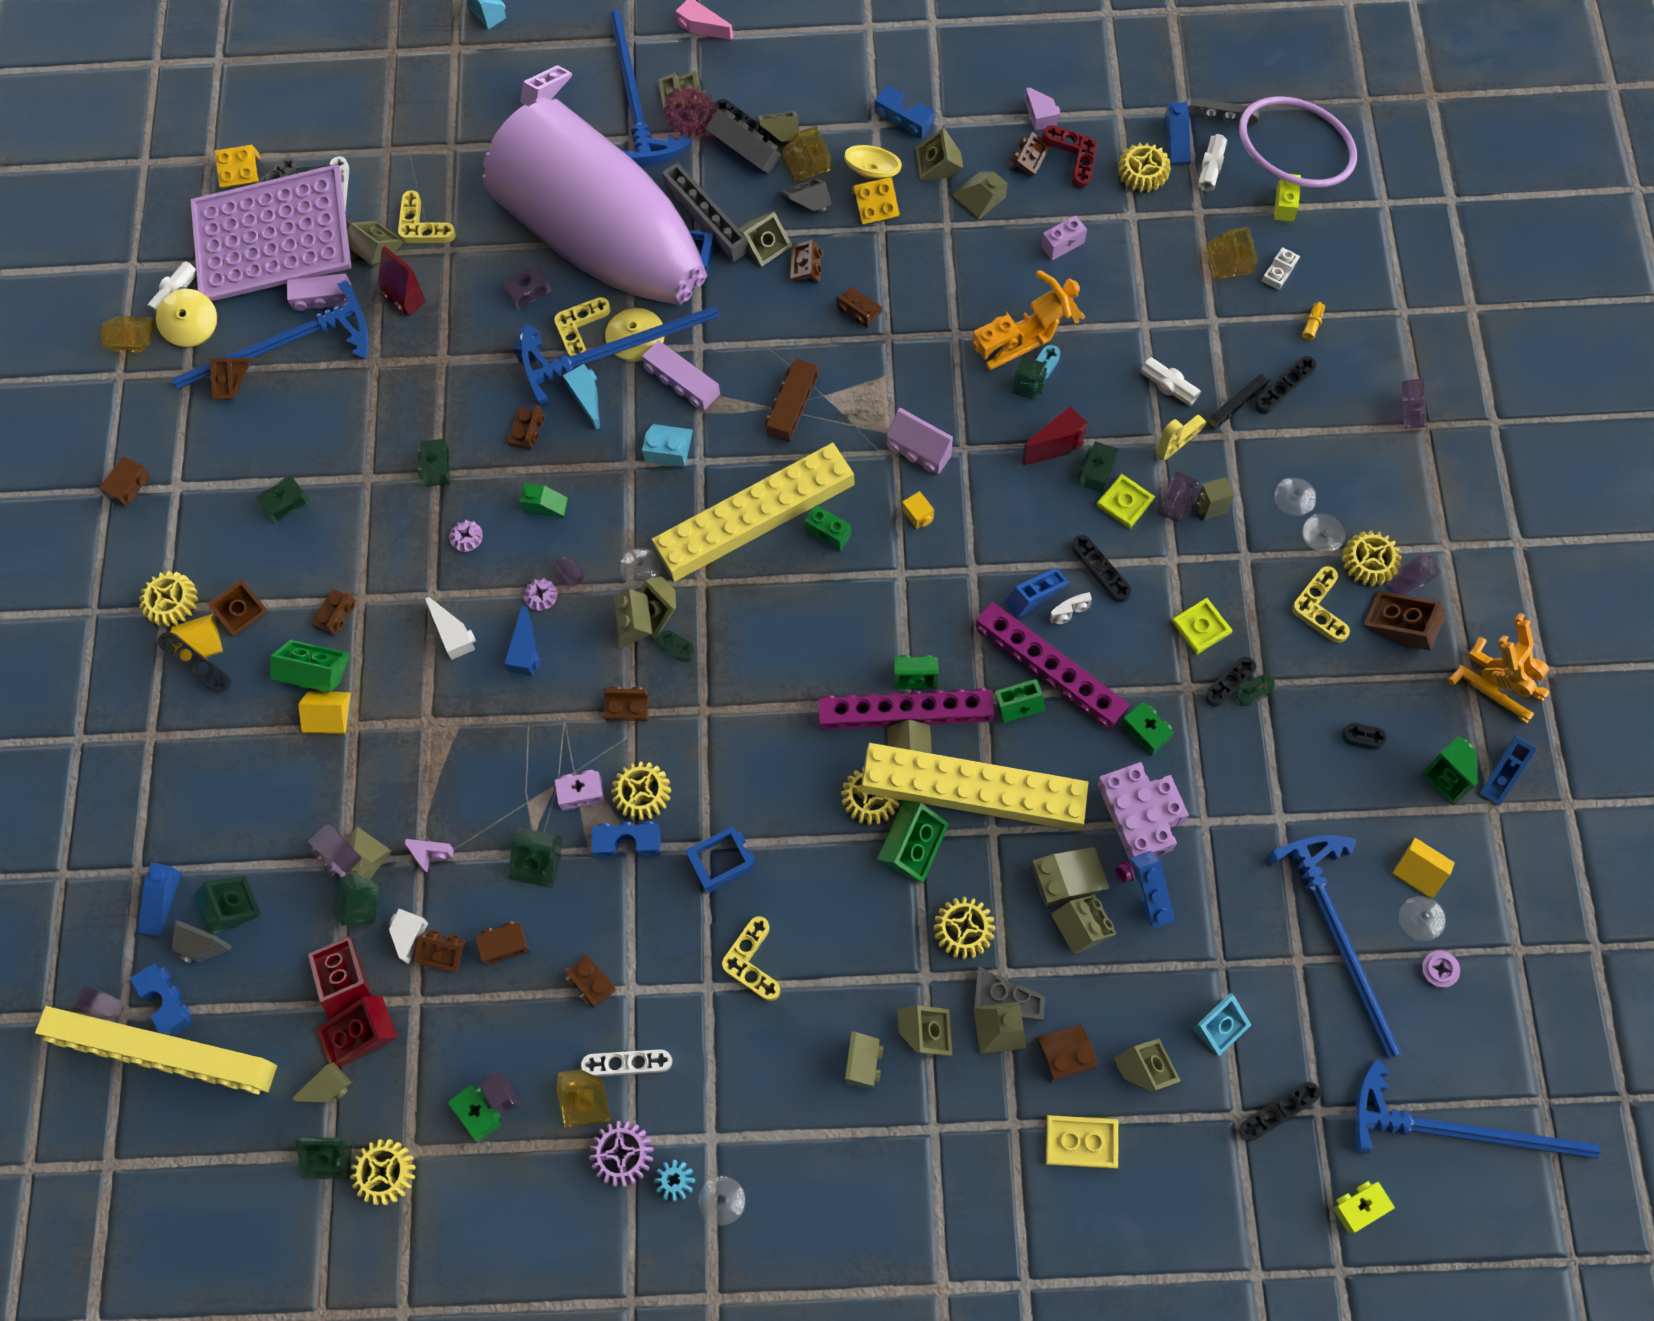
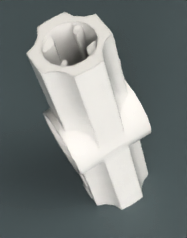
M1216 134L1211 136L1198 181V187L1202 191L1209 192L1215 188L1227 145V139L1223 135Z
M186 261L183 262L171 277H165L160 282L159 292L148 303V308L156 314L159 304L168 294L177 290L187 289L186 287L197 275L196 268Z
M1152 357L1145 362L1140 373L1154 381L1162 393L1166 395L1173 394L1189 406L1193 405L1201 393L1198 388L1184 380L1180 371L1175 368L1168 369Z

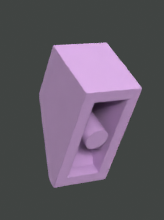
M1026 88L1025 103L1034 130H1042L1049 125L1057 126L1058 118H1060V109L1055 105L1054 99L1032 88Z

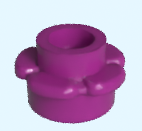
M1122 861L1115 869L1118 878L1124 883L1129 880L1131 882L1134 881L1135 877L1131 863Z

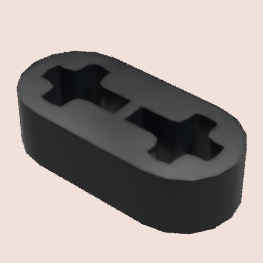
M1359 723L1348 724L1342 733L1346 743L1369 749H1379L1387 740V735L1382 729ZM1351 730H1355V734H1357L1355 738H1352ZM1374 734L1380 739L1377 743L1374 742L1373 738H1370Z

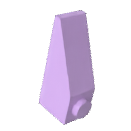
M557 65L523 81L520 102L530 106L539 98L545 97L551 100L572 77V73Z

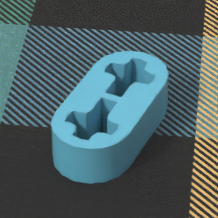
M1048 345L1043 348L1032 366L1031 373L1034 379L1043 381L1049 377L1060 358L1058 347ZM1053 353L1054 356H1051L1050 359L1047 360V355ZM1043 365L1045 366L1044 371H1041V373L1037 372Z

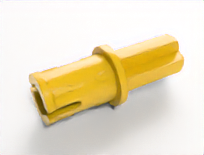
M1322 302L1314 303L1310 316L1306 318L1307 324L1302 333V337L1305 340H1314L1318 326L1322 324L1321 318L1325 310V305Z

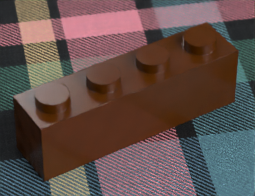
M795 358L793 365L790 364L787 369V379L785 382L782 381L779 389L780 395L774 399L772 404L773 411L771 415H767L764 425L767 428V435L787 442H791L819 376L818 365Z

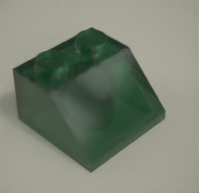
M519 828L511 840L509 879L552 887L561 858L563 836Z
M245 876L204 882L194 894L201 916L210 934L229 931L260 915Z

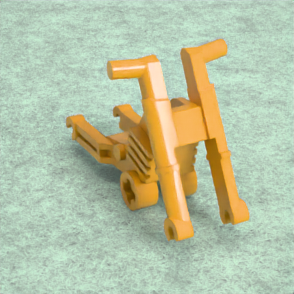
M1519 613L1513 620L1519 640L1515 647L1513 642H1507L1508 636H1501L1497 645L1500 647L1502 658L1493 659L1481 652L1486 639L1478 637L1468 656L1471 660L1485 668L1482 671V677L1463 665H1459L1457 670L1447 679V682L1450 685H1455L1461 678L1467 680L1471 686L1496 701L1497 704L1516 714L1521 722L1527 724L1534 713L1498 691L1499 688L1508 689L1509 691L1513 690V692L1522 697H1530L1532 695L1541 702L1550 693L1544 687H1537L1534 680L1541 681L1549 671V668L1543 661L1533 658L1532 648L1534 642L1530 621L1523 620L1525 615Z

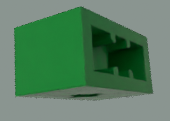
M815 505L805 519V531L840 552L852 536L851 524Z
M1037 679L995 691L998 709L1004 723L1046 711L1043 694Z
M1144 702L1125 716L1122 722V726L1151 756L1168 743L1174 734L1170 724L1162 721L1157 716L1155 709L1150 705L1147 706Z
M469 1085L448 1103L473 1139L480 1143L502 1125L499 1121L501 1115L493 1105L489 1107L485 1101L488 1097L480 1087L476 1089L474 1086ZM476 1107L480 1109L478 1117L474 1115Z

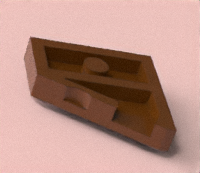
M210 358L212 399H235L251 363V358Z

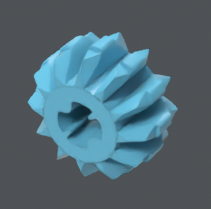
M677 1160L672 1161V1168L665 1162L663 1166L666 1171L663 1172L660 1169L656 1171L662 1178L654 1179V1183L662 1184L656 1191L658 1193L665 1191L663 1199L667 1200L672 1193V1201L677 1202V1194L684 1200L686 1195L683 1191L685 1189L690 1193L693 1191L691 1187L687 1186L688 1183H695L694 1178H687L693 1173V1170L691 1168L685 1170L687 1165L685 1162H682L679 1168ZM679 1175L680 1177L677 1179L680 1180V1183L678 1185L674 1184L671 1187L670 1184L672 1183L669 1181L671 1176L675 1178Z

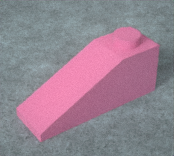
M686 0L676 10L677 24L690 33L728 40L733 38L732 25L696 0Z

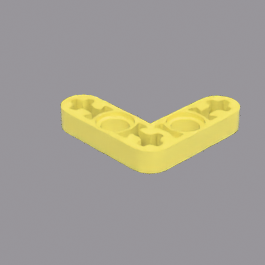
M413 190L403 194L398 233L405 243H449L455 239L456 232L450 223H419L421 211L419 194ZM410 213L415 215L410 220L405 219V216ZM425 230L432 231L428 236L422 235Z
M602 297L596 298L557 313L555 324L569 356L576 355L573 348L577 346L580 353L586 351L577 328L608 316L610 305L607 299ZM602 305V307H604V309H603V310H600V308H598V306ZM581 311H586L588 313V315L584 318H579L577 316L578 313ZM565 319L567 323L563 324L561 320ZM567 335H576V338L574 340H566Z
M1197 415L1183 426L1174 419L1163 430L1157 453L1164 460L1168 459L1205 427L1207 421L1200 415Z
M1326 566L1320 569L1297 598L1292 611L1296 617L1332 642L1342 643L1349 636L1350 629L1348 625L1318 605L1338 578L1337 571L1332 567ZM1329 574L1331 576L1330 579L1323 585L1321 582L1324 576ZM1310 589H1319L1321 595L1319 597L1312 596ZM1306 600H1308L1309 604L1307 605L1306 609L1301 611L1299 609L1300 606H1302L1306 602ZM1318 615L1324 616L1327 623L1323 625L1318 624L1315 617ZM1330 623H1333L1332 627L1328 630L1327 628ZM1341 629L1343 631L1342 634L1337 636L1335 634L1336 631Z
M757 916L749 922L722 961V966L729 976L762 999L774 1001L780 995L779 984L749 963L751 957L768 935L770 928L765 918ZM761 923H764L763 928L765 930L763 932L759 930L755 935V937L758 939L757 941H755L752 936L747 935L748 932H750L751 935L754 934L756 930L754 927L755 924L760 925ZM744 940H749L753 944L752 949L748 952H743L740 949V944ZM736 959V963L741 969H743L744 965L747 966L742 971L740 977L737 976L740 973L739 970L734 967L731 970L729 969V960L733 962ZM750 971L756 972L758 975V979L754 983L745 981V975ZM762 978L766 979L763 981V984L767 987L774 985L775 994L765 995L766 990L762 986L759 987V990L756 989L760 985Z

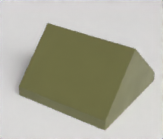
M908 719L887 727L888 746L932 754L930 725Z

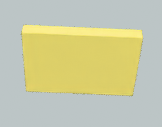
M1047 1115L1046 1165L1118 1169V1119Z

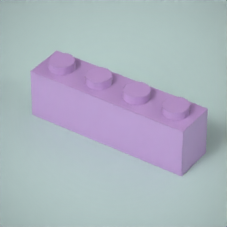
M659 340L642 356L644 368L650 374L654 373L662 383L672 386L678 395L687 397L693 406H699L705 411L720 395L718 383Z

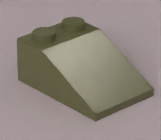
M1095 847L1052 854L1032 861L1031 869L1045 909L1110 889Z

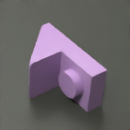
M411 839L405 840L406 846L426 872L428 871L431 856L437 860L453 857L454 849L450 844Z

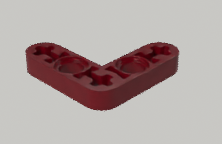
M1054 125L1047 126L1041 135L1042 141L1049 146L1076 154L1072 183L1077 188H1085L1092 177L1097 149L1096 141L1091 137ZM1065 138L1072 139L1074 144H1068ZM1086 145H1088L1089 148L1087 153H1085ZM1080 160H1086L1089 166L1082 165ZM1081 172L1084 173L1082 176V180H1080L1081 178L1079 177Z

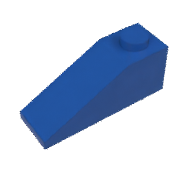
M1187 102L1167 103L1164 119L1171 165L1190 164V126Z
M1056 567L1015 586L1005 603L1019 618L1033 611L1068 586L1070 582Z
M522 605L504 664L510 672L533 676L535 669L537 670L539 667L540 657L538 656L529 611L526 606Z
M1514 735L1480 794L1501 805L1537 748Z
M157 863L150 864L143 887L138 933L161 937L182 874L174 867Z

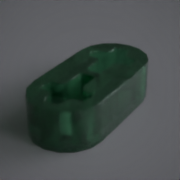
M669 630L659 634L658 644L664 652L682 662H689L695 657L694 646L688 640ZM669 638H671L672 643L675 645H672L670 643H667L665 645L664 639L668 640ZM679 647L683 650L689 648L690 653H685L684 655H682V652L679 649Z
M1263 674L1242 685L1236 693L1237 703L1248 707L1272 693L1275 687L1274 679L1269 675ZM1261 681L1264 684H1269L1267 689L1265 687H1262L1258 690L1257 688L1260 686ZM1243 692L1245 694L1253 692L1249 699L1247 697L1242 698Z

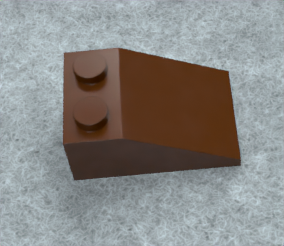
M1378 590L1364 622V627L1406 646L1431 651L1444 621L1445 613L1441 601Z

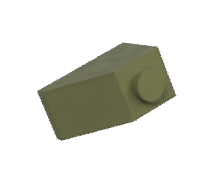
M333 1062L326 1065L293 1099L301 1102H330L336 1098L339 1101L348 1093L346 1088L352 1082Z

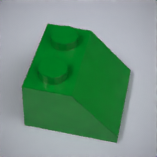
M901 655L894 657V689H938V657L931 655H922L920 657Z

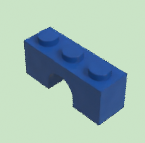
M887 85L875 99V113L891 121L894 125L904 128L910 134L922 138L934 124L935 111L920 102L912 109H903V93Z
M645 821L641 825L623 822L619 826L601 823L597 827H592V854L595 858L617 857V848L625 840L636 842V851L639 856L661 855V828L659 824H655L653 821Z
M1152 851L1131 857L1130 861L1134 877L1138 881L1144 896L1140 898L1144 918L1153 929L1175 922L1161 861Z
M153 963L130 979L141 998L150 1001L156 996H162L161 1008L150 1017L160 1034L174 1036L193 1024L189 1017L192 1013L185 1003L182 1004L179 998L182 996L179 989L175 985L172 986L169 980L171 974L165 966L161 967Z

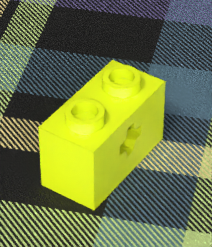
M1290 174L1301 178V175ZM1279 179L1276 187L1274 220L1294 222L1299 208L1300 186Z
M1367 1181L1356 1188L1358 1193L1350 1196L1347 1193L1336 1200L1338 1205L1333 1210L1349 1234L1359 1231L1395 1208L1379 1182L1370 1184ZM1361 1202L1366 1203L1363 1210H1360L1358 1207Z

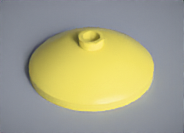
M852 146L846 150L844 155L845 162L853 171L871 180L893 177L900 172L902 166L900 159L896 155L875 146Z
M181 289L168 294L161 301L156 312V324L161 335L171 344L185 348L195 347L207 341L214 333L217 325V312L211 300L203 293L192 289ZM181 312H186L184 317H180Z
M630 308L623 310L609 321L605 331L606 343L662 325V321L656 314L646 309ZM664 337L615 353L614 355L625 361H642V356L658 340L663 343Z

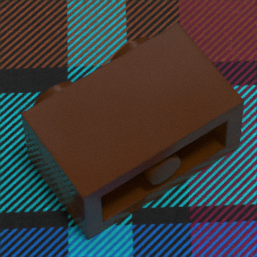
M122 456L99 489L107 498L127 507L135 499L140 488L146 484L150 474L142 465Z
M510 921L504 923L501 928L495 930L494 928H488L481 931V934L476 935L481 960L486 966L530 952L524 927L520 922Z

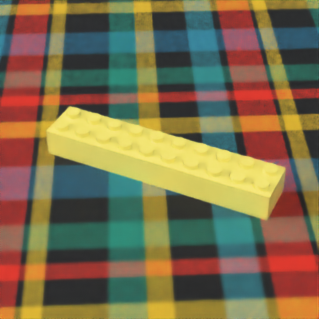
M831 443L652 538L654 549L675 582L815 507V505H819L854 486V473L835 444Z
M869 743L866 751L860 793L1079 831L1084 825L1089 782Z
M45 1006L35 1032L43 1036L42 1041L52 1043L55 1046L69 1047L84 1053L90 1052L104 1058L111 1057L121 1062H131L150 1069L156 1068L162 1072L176 1073L191 1079L197 1078L211 1084L218 1083L236 1090L239 1088L259 1095L260 1091L269 1092L278 1066L260 1057Z

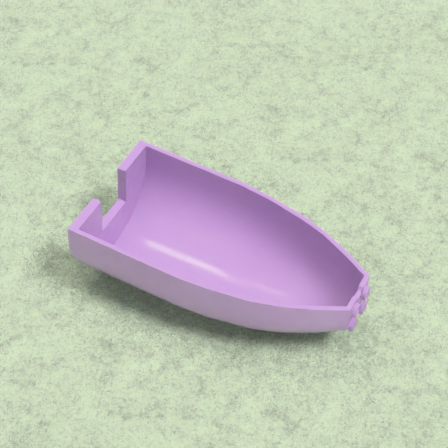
M545 97L536 99L534 104L522 106L503 123L491 141L494 144L491 151L487 152L484 158L485 175H482L484 187L499 205L560 256L608 286L631 295L660 302L682 305L684 301H687L692 296L691 290L695 286L699 287L704 283L707 273L699 251L687 226L670 199L635 161L561 101L555 98L549 100Z

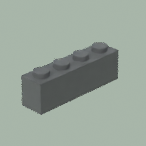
M717 109L705 129L761 170L770 173L782 155L776 150L778 146L769 140L767 143L762 140L764 136L755 130L753 132L749 131V125L743 121H735V115L728 110L722 112Z

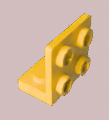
M253 145L214 151L219 186L221 188L259 182L256 161L260 160L259 152Z
M892 177L851 187L853 195H856L862 224L894 218L900 215Z

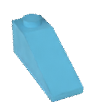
M582 364L563 375L566 386L597 430L600 428L597 387L595 384L597 377L592 369L588 370Z

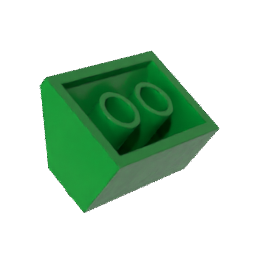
M289 640L271 655L270 679L284 684L291 683L301 688H312L328 693L340 684L350 653Z
M1458 736L1432 761L1422 774L1453 805H1456L1478 783L1476 751L1467 740Z
M903 801L877 861L894 872L924 883L949 823L920 802Z

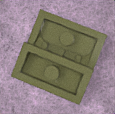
M696 71L679 77L676 73L658 79L664 111H682L704 105Z

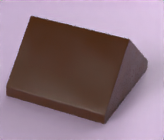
M242 578L207 603L209 608L233 636L268 612Z

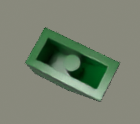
M524 483L520 504L525 513L565 517L568 497L544 485Z

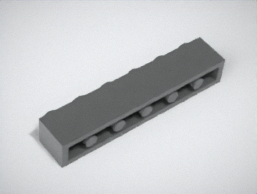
M678 162L662 172L666 189L705 232L714 234L715 243L733 263L749 252L747 238Z

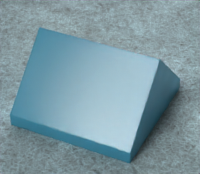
M1230 993L1196 1025L1193 1031L1216 1055L1220 1056L1251 1024L1234 995Z

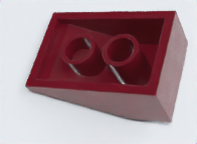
M384 246L381 251L377 283L381 290L380 295L387 302L390 300L400 313L404 312L410 316L426 300L412 268Z
M1069 406L1025 443L1022 463L1029 465L1067 455L1073 450L1077 451L1084 444L1087 421Z
M351 936L308 954L319 1000L329 1018L336 1016L362 997L372 996L369 982Z
M382 996L362 997L316 1028L328 1064L334 1062L338 1068L384 1047L398 1037Z

